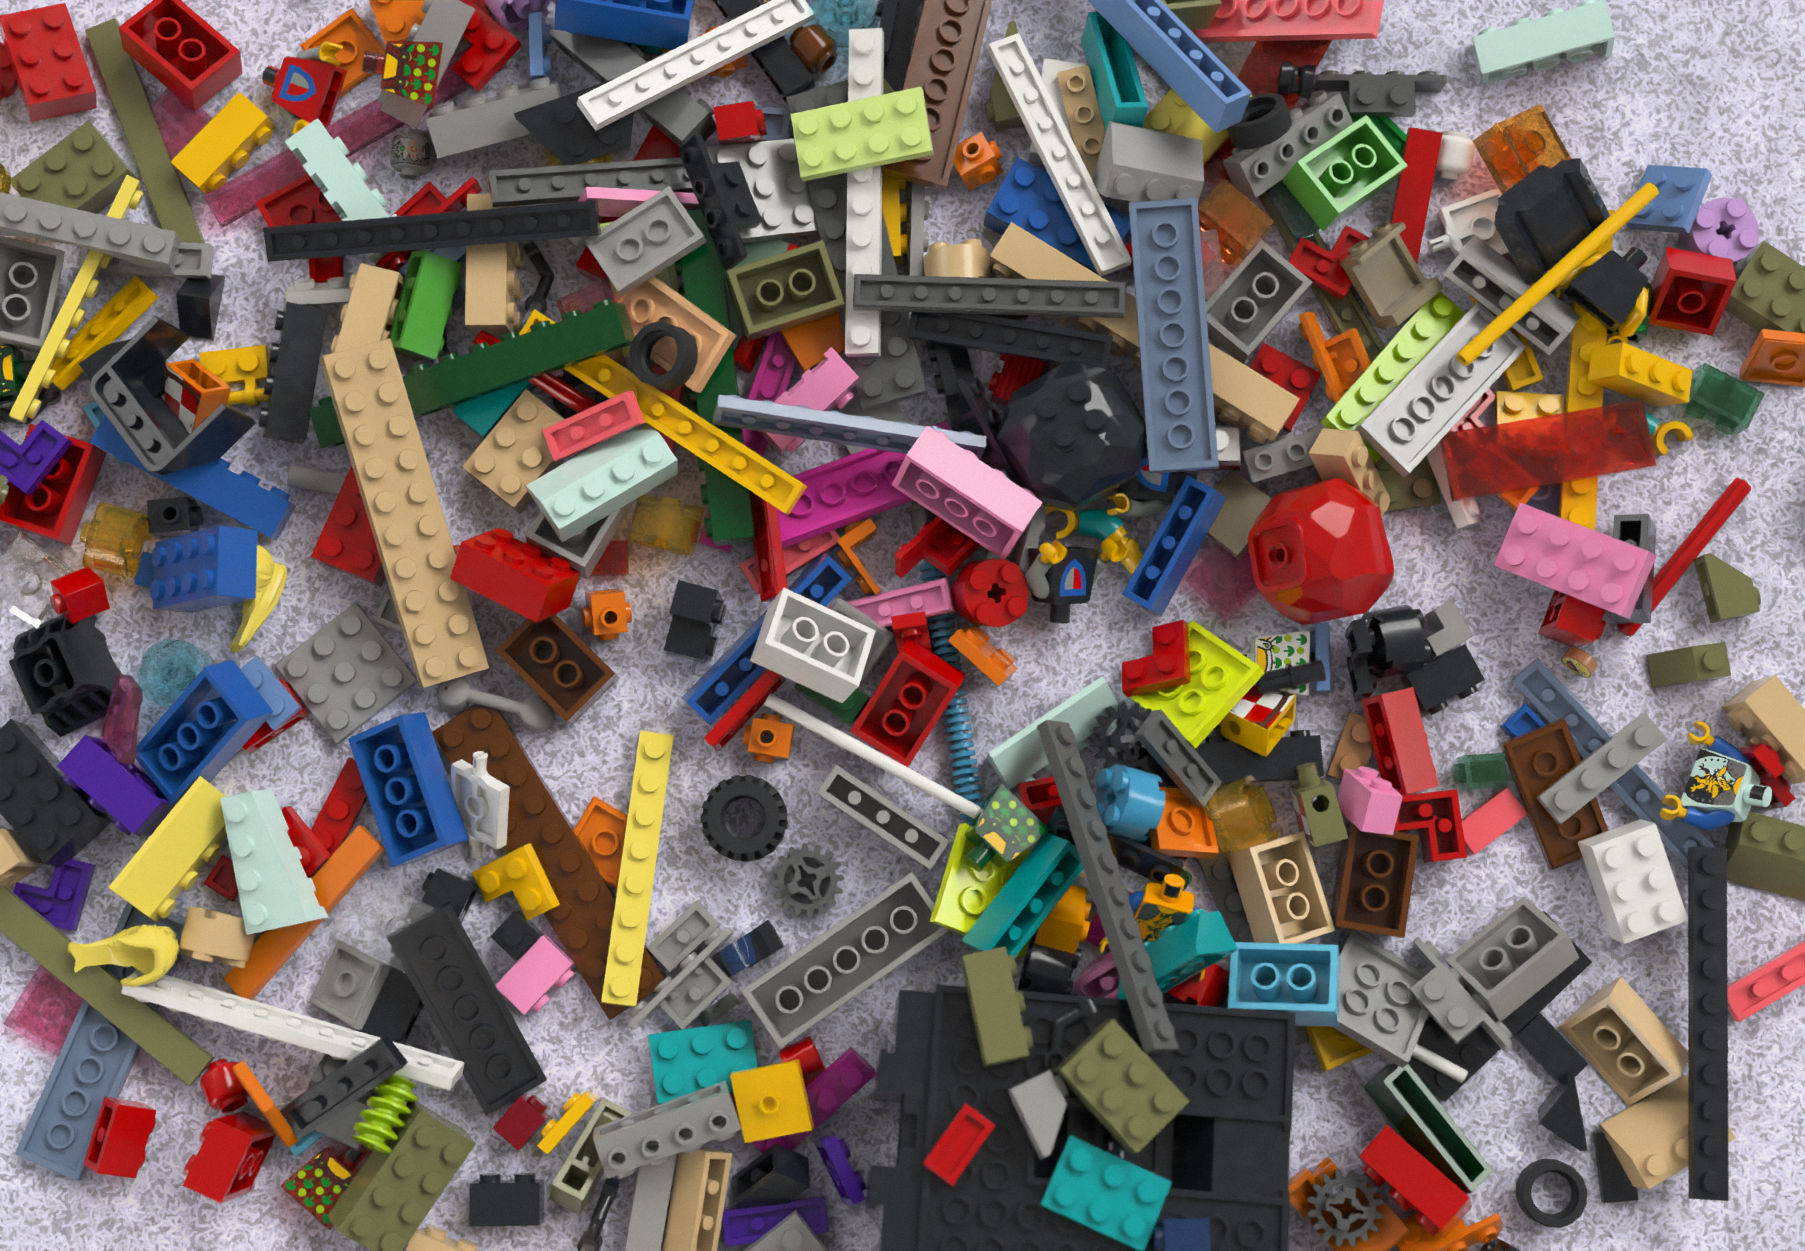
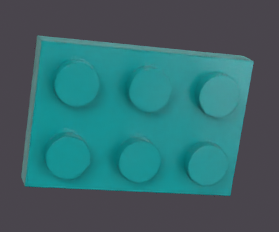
M751 1020L648 1035L657 1105L725 1080L730 1094H734L730 1074L758 1067Z
M1070 1135L1040 1205L1138 1251H1144L1172 1182Z

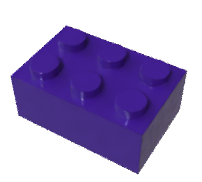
M84 735L57 765L65 773L62 777L63 780L75 790L79 791L82 788L90 796L88 802L102 813L108 811L116 818L113 824L126 835L133 833L139 837L141 835L151 836L177 804L171 805L153 780L105 739Z

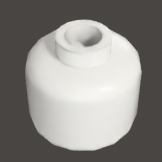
M1443 131L1435 170L1439 171L1438 178L1458 180L1459 174L1470 172L1475 143L1468 139V133Z

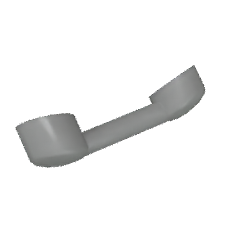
M462 677L441 682L437 688L439 706L444 712L449 714L463 712L470 703L518 714L522 726L531 733L545 732L553 723L552 707L539 696H532L524 701H518L471 689L469 683Z

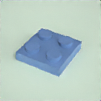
M1647 165L1638 190L1647 182H1650L1657 187L1659 195L1626 225L1628 228L1637 230L1689 234L1712 178L1711 172L1707 168Z

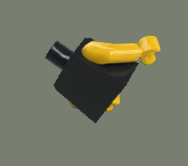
M1631 247L1623 257L1613 250H1610L1605 255L1597 252L1593 253L1555 287L1557 290L1555 297L1560 299L1564 293L1613 333L1608 337L1606 345H1610V342L1614 339H1620L1623 343L1628 344L1627 337L1635 333L1647 313L1649 293L1645 285L1648 282V278L1639 269L1648 260V257L1637 247Z

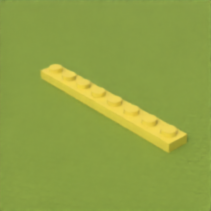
M126 175L107 216L125 220L130 209L136 211L144 194L139 191L141 188L139 180ZM89 250L9 413L11 418L24 424L28 417L31 419L35 418L42 403L37 398L43 387L49 389L56 375V371L52 368L58 357L61 359L65 357L71 344L67 337L72 327L78 329L86 313V311L82 310L86 298L93 299L100 285V281L96 280L101 268L108 269L113 259L112 256Z
M640 731L601 1003L636 1007L674 735Z

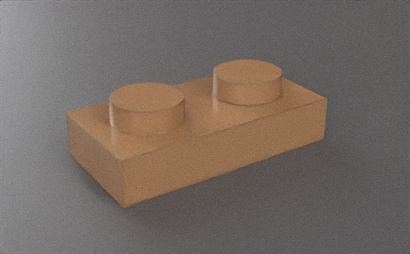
M1351 711L1348 712L1326 773L1327 776L1341 781L1344 769L1358 770L1360 766L1367 767L1373 751V745L1366 717Z

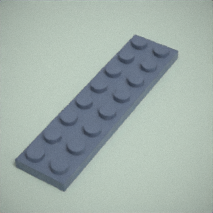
M1197 197L1129 203L1149 474L1218 469Z
M127 902L113 935L134 926H142L143 924L153 926L156 924L161 927H170L176 933L179 945L186 917L171 912L166 918L163 919L161 917L158 922H155ZM178 952L175 964L165 975L173 976L182 954ZM113 964L102 965L119 980L128 978L137 970L133 966L127 968ZM83 1000L15 1152L17 1156L76 1181L83 1179L88 1168L83 1163L104 1096L119 1098L141 1048L140 1045L85 1000ZM148 1002L152 1007L158 1010V1004Z

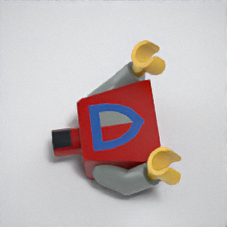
M325 41L319 47L299 52L296 58L286 56L280 69L267 66L264 70L262 81L265 85L274 88L271 100L280 106L279 114L293 131V135L317 118L326 130L329 129L347 74V70L338 67L340 60L336 59L337 52L343 49V46Z

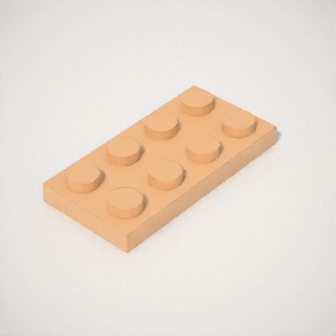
M655 276L622 297L617 291L612 300L613 303L625 305L634 336L648 324L663 321L685 329L694 338L698 348V361L694 373L684 384L695 392H702L736 337L734 333ZM664 336L654 345L650 358L668 372L675 364L677 345L673 337Z

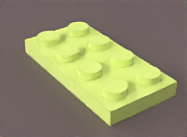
M922 87L791 114L800 177L803 182L934 155Z

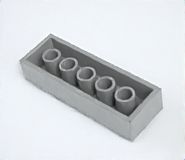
M911 872L748 985L741 992L779 1048H782L944 935L949 929L930 922L935 904L914 873Z

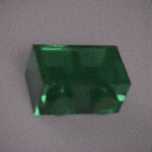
M1704 363L1695 369L1692 374L1689 402L1679 405L1686 408L1685 412L1691 417L1697 419L1706 418L1715 423L1717 430L1732 435L1734 433L1739 434L1749 427L1765 393Z

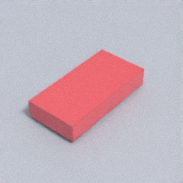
M1503 787L1462 819L1465 846L1472 855L1477 854L1528 815L1508 787Z

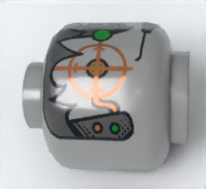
M403 129L400 134L393 137L390 166L400 172L401 178L419 180L420 175H425L432 171L434 145L432 140L427 137L426 132L418 129Z

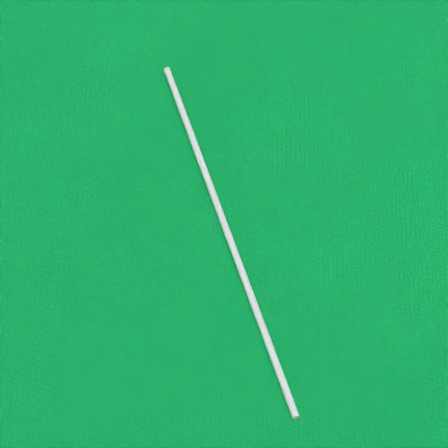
M771 693L764 704L765 706L974 819L981 808ZM1038 839L1028 848L1032 850L1040 839ZM1083 869L1079 876L1087 880ZM1124 885L1127 891L1131 893L1135 892V890ZM1416 1044L1412 1057L1460 1083L1465 1080L1468 1074L1467 1070Z

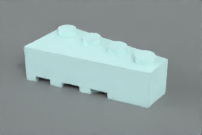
M1585 0L1577 4L1576 8L1566 11L1560 8L1546 12L1543 17L1531 21L1530 18H1522L1512 22L1510 27L1499 30L1496 27L1484 29L1478 33V36L1473 37V49L1482 83L1524 75L1528 72L1527 67L1534 66L1536 71L1553 69L1561 60L1567 59V61L1572 62V65L1586 62L1587 57L1595 53H1599L1601 59L1612 57L1615 34L1606 0L1598 2L1596 0Z
M318 118L285 140V143L342 221L389 217L383 209L388 203L377 188L370 191L365 184V181L369 179L358 162L353 165L346 158V155L350 153L339 136L333 139ZM388 252L367 255L375 265Z
M272 789L249 791L220 798L246 935L327 918L328 915L324 906L319 905L314 894L316 891L311 878H307L300 860L303 858L299 849L293 846L287 833L289 827Z

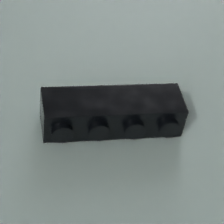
M287 302L283 311L277 310L274 330L280 331L278 343L272 342L269 362L275 363L273 376H266L263 392L264 395H269L268 407H261L258 427L264 428L263 437L297 444H304L307 439L310 421L308 409L312 408L327 310Z

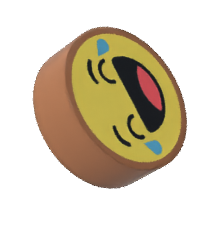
M1576 647L1568 648L1561 658L1564 666L1581 677H1591L1597 668L1596 660L1586 651Z

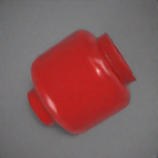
M227 1059L216 1060L209 1064L207 1067L208 1071L201 1077V1089L208 1105L212 1109L221 1110L222 1113H230L240 1109L248 1102L247 1097L249 1094L232 1071L234 1070L233 1067L239 1062H227Z

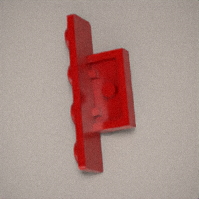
M471 177L447 199L429 181L394 214L397 216L461 211L464 207L467 208V194H480L482 188L478 181ZM420 250L388 252L375 266L400 272L399 269L407 263L406 260L411 256L412 251Z
M937 516L930 523H925L908 544L904 543L898 548L895 554V573L900 578H903L915 565L924 559L949 576L981 545Z

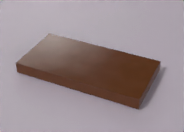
M1560 718L1499 743L1548 868L1554 870L1583 858L1578 842L1609 831L1596 797L1562 824H1557L1536 798L1581 762L1566 720Z

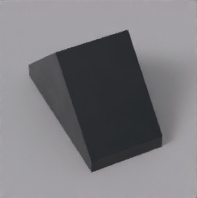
M211 274V279L187 278L176 293L179 329L186 332L189 337L214 340L225 276Z
M1574 1072L1566 1073L1539 1107V1124L1579 1151H1588Z

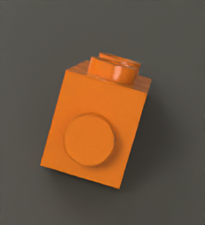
M869 517L864 522L859 520L851 523L844 529L846 534L837 540L839 550L835 553L846 569L852 566L859 575L855 581L866 596L870 593L876 596L881 594V590L853 552V550L877 534V527Z

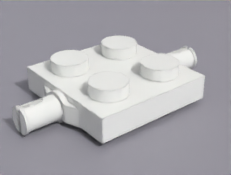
M1502 186L1440 208L1438 214L1444 226V235L1427 241L1428 248H1430L1429 251L1433 254L1449 247L1457 256L1475 234L1503 257L1510 255L1494 225L1495 213L1499 204L1497 198L1504 194Z
M483 751L473 753V765L462 759L451 764L450 788L469 838L468 856L472 858H479L483 855V843L496 850L507 844L510 786L488 774V771H486L488 754Z

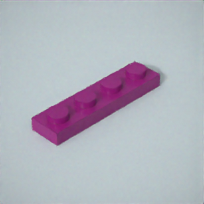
M850 1047L806 1087L814 1124L813 1130L751 1142L752 1145L762 1154L776 1143L793 1150L876 1075L875 1068Z

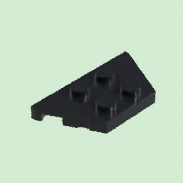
M612 80L514 113L516 120L548 149L562 165L583 164L627 149L631 145L634 112L595 131L577 106L578 97Z

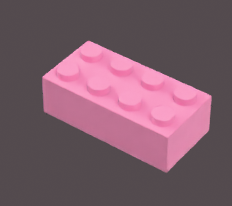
M929 426L925 428L906 454L892 483L893 487L1003 560L1009 555L1042 504V501L1036 498L1030 490L1019 487L1007 479L1003 472L992 469L980 461L973 452L962 449L950 441L944 433L935 431Z
M1520 503L1494 562V566L1630 619L1657 555Z

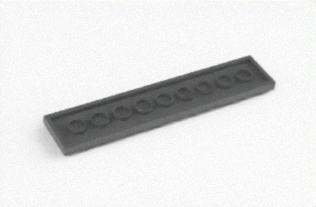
M848 80L786 97L790 115L848 102ZM847 173L807 181L820 239L824 241L845 302L843 309L838 311L844 338L846 313ZM882 209L881 275H899ZM881 311V356L849 357L852 370L859 376L856 387L863 411L928 394L915 339H910L907 336L910 323L908 312Z

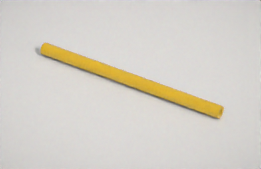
M1650 182L1641 187L1457 352V360L1462 365L1469 366L1659 195L1657 187Z

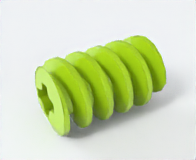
M393 1074L384 1080L385 1084H379L374 1087V1092L378 1097H369L367 1100V1104L372 1110L364 1109L361 1111L360 1117L365 1123H355L353 1130L359 1136L351 1135L360 1144L383 1153H391L392 1151L386 1145V1139H398V1136L391 1130L392 1127L404 1128L405 1123L398 1117L399 1114L411 1115L412 1113L405 1105V1102L418 1101V1097L412 1092V1089L417 1088V1086L397 1074Z

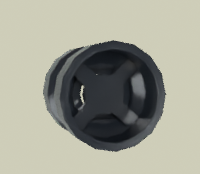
M1282 61L1276 94L1287 96L1290 93H1294L1300 98L1310 99L1316 66L1305 64L1302 67L1294 66L1292 62Z

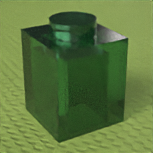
M1505 753L1463 755L1457 757V764L1452 766L1453 781L1455 784H1459L1460 791L1508 787Z

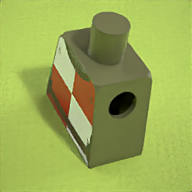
M1312 762L1297 766L1296 769L1300 783L1290 786L1299 832L1304 831L1307 842L1314 847L1348 839L1333 784L1324 778H1320L1317 763Z

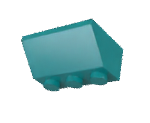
M1204 909L1195 910L1184 917L1185 923L1180 926L1173 925L1158 933L1159 939L1154 942L1147 941L1143 943L1146 953L1151 960V968L1162 995L1238 950L1220 911L1205 912ZM1120 980L1117 997L1118 999L1127 1000Z

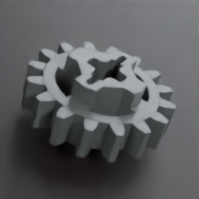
M804 843L801 848L802 852L797 853L793 847H790L791 857L788 859L781 855L778 857L783 865L781 868H772V872L779 876L778 880L771 881L770 885L779 887L780 891L774 895V898H784L786 900L782 906L784 910L792 905L795 907L794 916L798 917L802 910H806L808 918H812L813 909L818 908L819 912L825 914L824 905L827 902L833 906L837 904L832 896L834 893H843V890L837 887L836 884L839 881L845 880L843 875H836L835 870L841 866L840 862L833 864L829 862L833 855L832 852L829 851L822 856L820 854V845H816L813 852H811L807 844ZM803 858H814L821 861L824 865L815 869L807 866ZM793 865L795 869L793 880L785 885L786 872ZM800 866L809 875H816L817 879L813 881L815 896L806 886H799L798 882L802 880ZM830 876L829 890L822 897L820 892L822 880ZM797 893L808 895L812 904L799 903L791 896Z
M1334 1169V1178L1332 1179L1323 1173L1321 1177L1324 1184L1322 1186L1315 1183L1311 1185L1317 1192L1316 1196H1307L1306 1198L1308 1202L1314 1204L1313 1209L1306 1211L1307 1216L1317 1218L1311 1225L1312 1228L1318 1230L1323 1227L1322 1238L1327 1241L1332 1235L1335 1236L1336 1246H1341L1343 1239H1347L1349 1245L1354 1247L1356 1243L1355 1238L1358 1236L1367 1242L1369 1239L1366 1231L1368 1229L1374 1232L1379 1230L1373 1223L1374 1218L1383 1219L1384 1216L1376 1211V1206L1383 1204L1381 1198L1373 1197V1194L1378 1190L1377 1186L1371 1185L1366 1187L1368 1177L1364 1174L1356 1180L1353 1169H1349L1346 1176H1342L1340 1169ZM1342 1184L1340 1185L1339 1192L1331 1197L1324 1196L1330 1188ZM1356 1187L1364 1193L1368 1206L1360 1204L1355 1197ZM1345 1198H1348V1203L1360 1211H1346L1343 1217L1338 1209L1329 1204H1342ZM1322 1209L1331 1212L1334 1217V1228L1330 1227L1325 1221ZM1359 1218L1365 1219L1359 1227L1348 1231L1352 1222Z

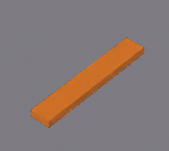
M358 825L312 877L316 888L314 894L319 905L324 906L327 915L385 850V847L364 826ZM324 918L265 931L252 945L245 968L234 966L223 979L238 996L253 1000Z

